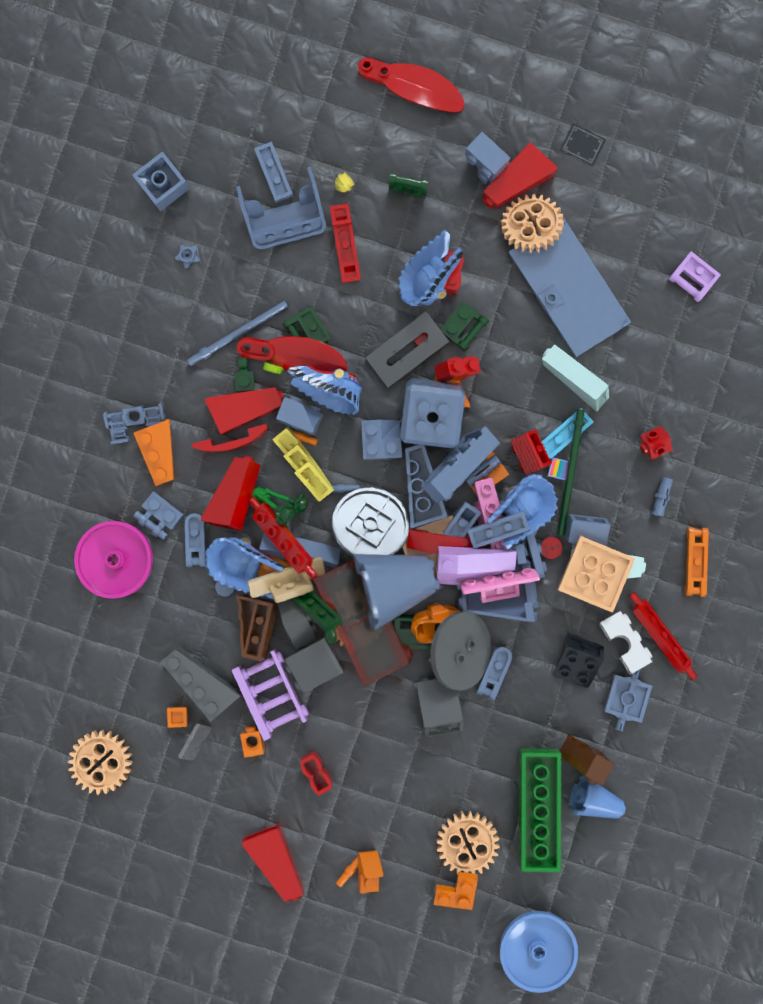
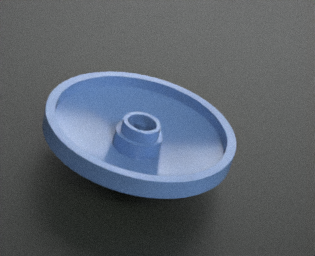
M531 911L518 916L506 927L500 940L499 955L506 975L515 985L526 991L542 993L560 987L571 977L578 960V946L572 930L560 917L545 911Z

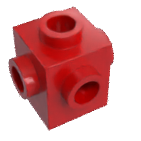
M662 426L640 435V449L651 460L672 451L671 438Z

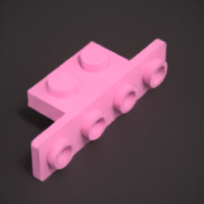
M492 478L474 482L478 501L473 503V507L481 512L477 519V526L487 523L488 517H491L493 512L500 506ZM502 513L495 520L503 518ZM504 539L490 543L491 549L508 550L502 545Z
M526 568L519 572H505L503 575L498 576L488 575L476 580L467 579L459 584L463 594L480 592L481 602L486 603L520 596L519 584L539 581L540 576L535 569Z

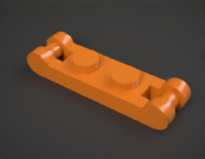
M687 527L685 596L697 594L699 597H705L707 594L708 528L695 529L694 527ZM695 537H700V543H695ZM694 581H699L698 587H694Z

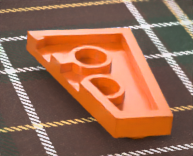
M170 419L134 432L155 486L175 478Z

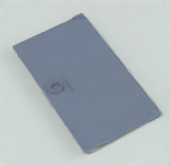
M563 218L562 234H559L558 241L554 240L553 246L547 244V250L540 247L539 253L536 249L529 253V249L526 248L522 252V247H519L516 250L515 248L510 250L508 254L576 358L632 322L565 218Z

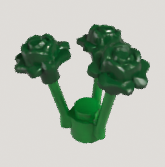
M257 487L251 497H255L260 505L267 503L274 508L276 512L275 521L280 525L284 523L287 528V522H290L294 515L300 512L304 513L308 506L305 494H300L296 499L288 498L272 492L268 488L264 490L261 487ZM271 496L288 503L281 506L271 502Z

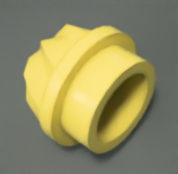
M346 172L342 175L339 174L335 180L336 189L343 193L350 191L354 185L353 180Z

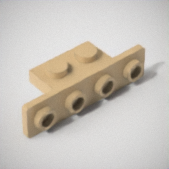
M322 558L313 559L311 567L318 576L325 574ZM292 566L283 569V571H276L247 582L252 598L271 593L276 603L313 591L312 583L309 580L311 578L306 572L298 574Z

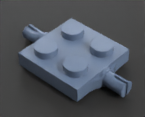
M640 670L631 674L630 677L613 675L603 711L618 717L616 730L623 731L626 720L640 723L643 721L652 685L643 683L638 679Z

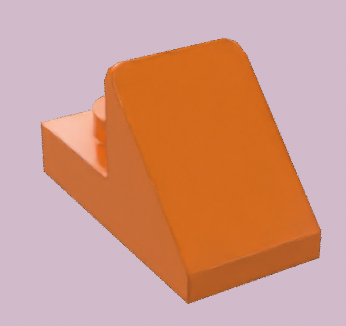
M378 851L358 852V891L360 894L378 892L379 877H383Z

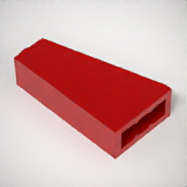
M530 142L483 191V202L487 207L497 210L552 178L556 174L558 167Z
M274 387L209 397L204 400L220 434L224 436L280 410L284 395L282 391L278 392Z
M249 456L234 458L200 521L211 526L238 531L242 530L249 507L248 501L252 497L261 465L254 462V458Z
M280 823L244 837L241 842L243 847L284 902L288 900L293 902L300 899L301 895H303L304 887Z

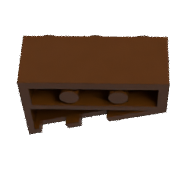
M236 595L241 631V656L257 661L266 660L278 603L252 598L247 595Z
M568 734L560 749L561 757L582 773L581 775L585 777V780L594 785L597 782L604 785L614 763L603 752Z

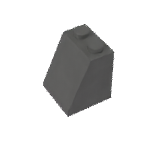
M325 635L286 657V663H284L288 673H293L295 680H293L298 690L302 689L303 693L344 673L345 670L332 644L326 642Z
M424 678L417 682L425 736L432 737L463 731V717L458 691L443 686L437 679Z

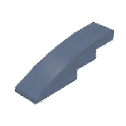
M262 534L259 551L287 561L268 536ZM296 538L312 559L321 557L323 565L332 568L338 566L341 549L319 542Z

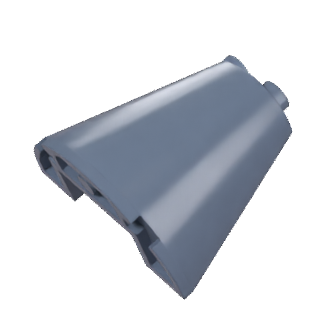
M524 544L508 549L517 551L515 570L509 572H519L526 568L533 569L532 563L526 559L529 553ZM534 581L519 584L520 596L486 603L481 602L480 592L463 594L462 592V597L459 598V605L463 612L535 622L538 617V613L534 612V608H538L536 583ZM457 584L458 590H461L460 584Z
M353 555L357 573L362 576L370 611L367 613L372 631L378 630L434 594L440 588L438 579L434 578L433 570H435L434 562L432 559L428 560L426 556Z

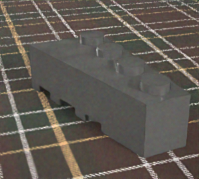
M180 647L161 661L162 665L210 722L242 695L240 690L234 688L229 682L216 675L211 669L205 667L200 661Z

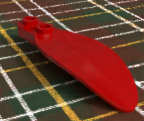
M369 57L361 59L358 63V72L362 78L385 85L391 92L407 101L449 113H458L464 108V100L458 89L445 77L431 69L406 63L387 64Z
M283 336L271 340L244 337L238 342L236 347L237 352L242 357L268 360L272 364L283 367L286 370L292 366L310 365L320 371H335L337 369H342L344 372L347 371V362L337 350L312 338ZM245 344H249L250 349L246 348ZM263 347H267L269 351H265Z

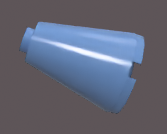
M584 776L578 778L580 780L578 784L574 783L569 797V805L573 809L570 810L571 813L580 816L619 819L624 815L626 810L624 801L598 783L594 785L585 780Z

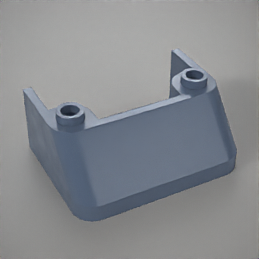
M307 167L311 184L299 190L300 201L263 211L260 202L256 200L245 202L240 186L236 187L240 206L255 248L266 249L314 236L326 229V222L311 167Z

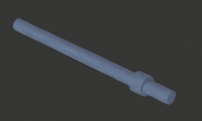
M285 301L281 302L209 347H203L199 350V353L190 357L187 361L192 366L202 359H208L215 351L288 308Z

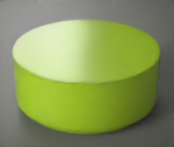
M265 362L263 369L280 375L282 374L283 367Z

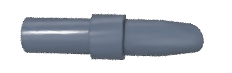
M331 485L334 489L331 493L352 492L359 489L360 485Z

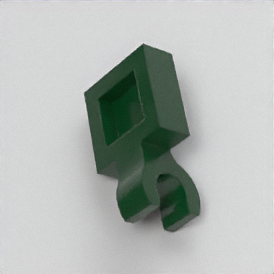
M238 358L240 372L234 373L235 391H254V371L248 372V359Z

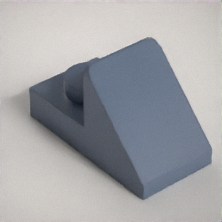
M465 501L453 513L454 517L443 531V534L465 537L468 533L467 530L473 526L481 512Z

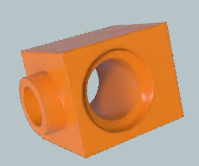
M256 726L246 727L245 731H242L240 734L244 758L264 754L265 745L259 729H256ZM248 737H255L258 743L251 745L248 742Z

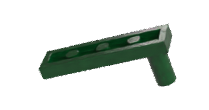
M313 591L290 598L292 602L324 630L327 643H334L337 640L336 627L343 623L342 617Z

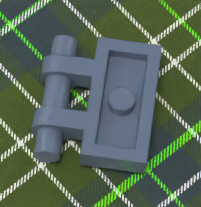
M153 491L142 505L147 512L143 515L137 511L133 517L138 520L141 526H146L150 529L155 537L158 536L164 540L168 534L163 529L167 526L173 530L184 514ZM154 516L161 522L156 525L149 519Z

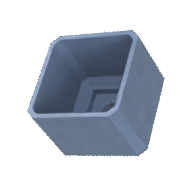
M411 378L406 382L400 438L403 442L444 448H455L459 445L465 402V392L462 386L457 383ZM430 412H435V413H437V414H438V419H437V421H435V422H430V421H428V419H427L428 413H430Z

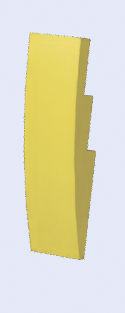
M289 427L272 439L285 454L284 458L295 469L297 477L319 502L334 491L313 457Z

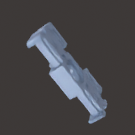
M159 403V406L144 408L143 405L122 409V412L108 414V411L104 412L105 427L107 429L111 428V444L130 441L129 435H126L125 429H128L127 426L146 423V426L149 427L162 422L160 418L164 420L166 417L163 412V403ZM133 410L137 411L140 415L137 421L131 420L129 416Z

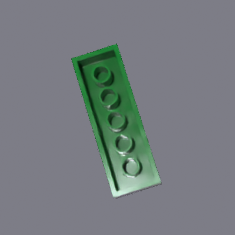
M519 748V867L521 872H561V752L558 749Z

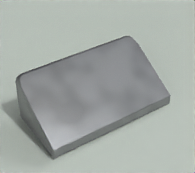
M201 720L198 721L178 758L194 760L209 735L212 726Z

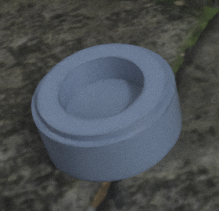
M219 581L216 583V591L221 596H230L235 591V588H228L227 585L221 586Z

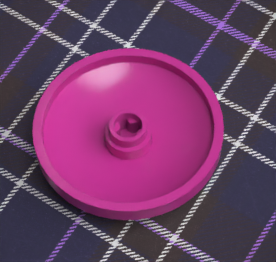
M119 521L103 522L89 529L80 539L74 556L75 570L81 583L93 594L103 598L126 597L139 590L149 578L153 566L152 548L146 536L133 525Z

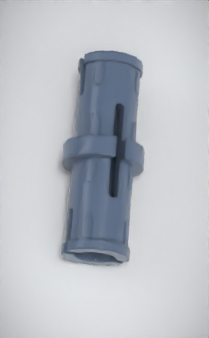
M493 454L465 480L471 487L474 482L479 481L484 476H489L488 473L502 463ZM490 465L488 468H486V469H485L484 471H482L480 474H478L477 476H475L478 472H480V471H481L482 469H484L486 466Z
M661 477L658 492L654 496L656 499L651 514L664 517L667 502L670 501L669 494L673 479Z

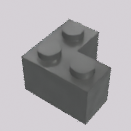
M290 599L278 602L283 626L295 649L317 641L315 633L318 632L315 622H311L312 619Z

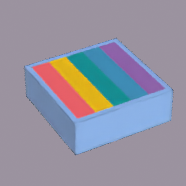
M551 458L552 464L549 466L547 476L566 481L569 461Z

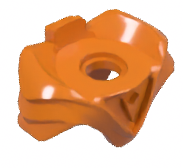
M429 604L426 606L427 610L420 611L414 615L411 631L418 642L423 644L432 643L436 632V623H441L449 615L461 611L452 605Z

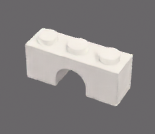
M620 611L600 622L599 626L608 641L620 637L628 642L629 650L620 657V660L629 675L650 664L652 662L650 659L652 655L647 647L643 648L640 641L642 639L638 632L631 629V621L626 614L623 615Z

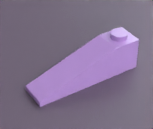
M438 546L436 578L439 584L457 585L467 579L476 580L488 575L515 570L517 551Z

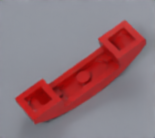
M349 204L330 206L342 283L359 281L361 276Z
M267 424L249 428V437L215 446L213 440H204L193 443L192 448L211 453L235 451L260 439L269 430Z
M409 528L407 548L438 555V546L473 548L469 536L459 537L428 533L426 530Z

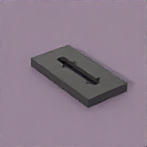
M424 312L365 358L389 389L447 345L449 341L429 314ZM423 333L428 334L426 341L409 352L401 360L392 366L387 365V360Z

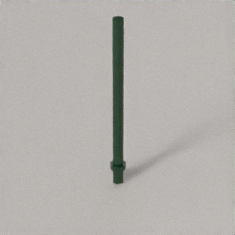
M577 409L576 420H573L575 426L557 531L558 535H565L582 426L585 425V422H583L585 410Z

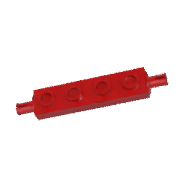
M255 497L251 498L248 503L255 509L252 516L255 522L298 574L306 572L311 580L315 579L318 574L311 567L312 557L284 523L280 525L275 521L276 514L267 503L260 505Z
M636 592L631 593L628 597L635 604L633 613L657 643L659 649L668 658L671 665L678 673L685 672L690 680L697 678L698 675L691 668V659L647 600L641 601Z

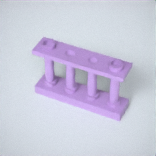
M276 648L270 652L272 657L247 669L242 668L241 665L232 669V673L264 741L272 737L274 728L298 717L304 723L307 721V715H309L305 704L301 705L283 666V662H285L283 655L280 651L277 652ZM276 664L280 675L255 687L250 685L248 679L251 675ZM281 682L285 683L288 690L287 693L264 704L258 703L256 699L258 693ZM292 699L297 710L271 722L266 720L264 714L267 710Z

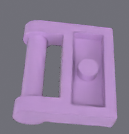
M691 251L668 280L672 283H677L691 294L696 302H699L721 274ZM681 272L685 273L688 277H690L693 281L700 285L702 289L698 291L685 279L679 276Z

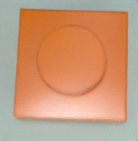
M188 706L167 708L168 728L188 726Z

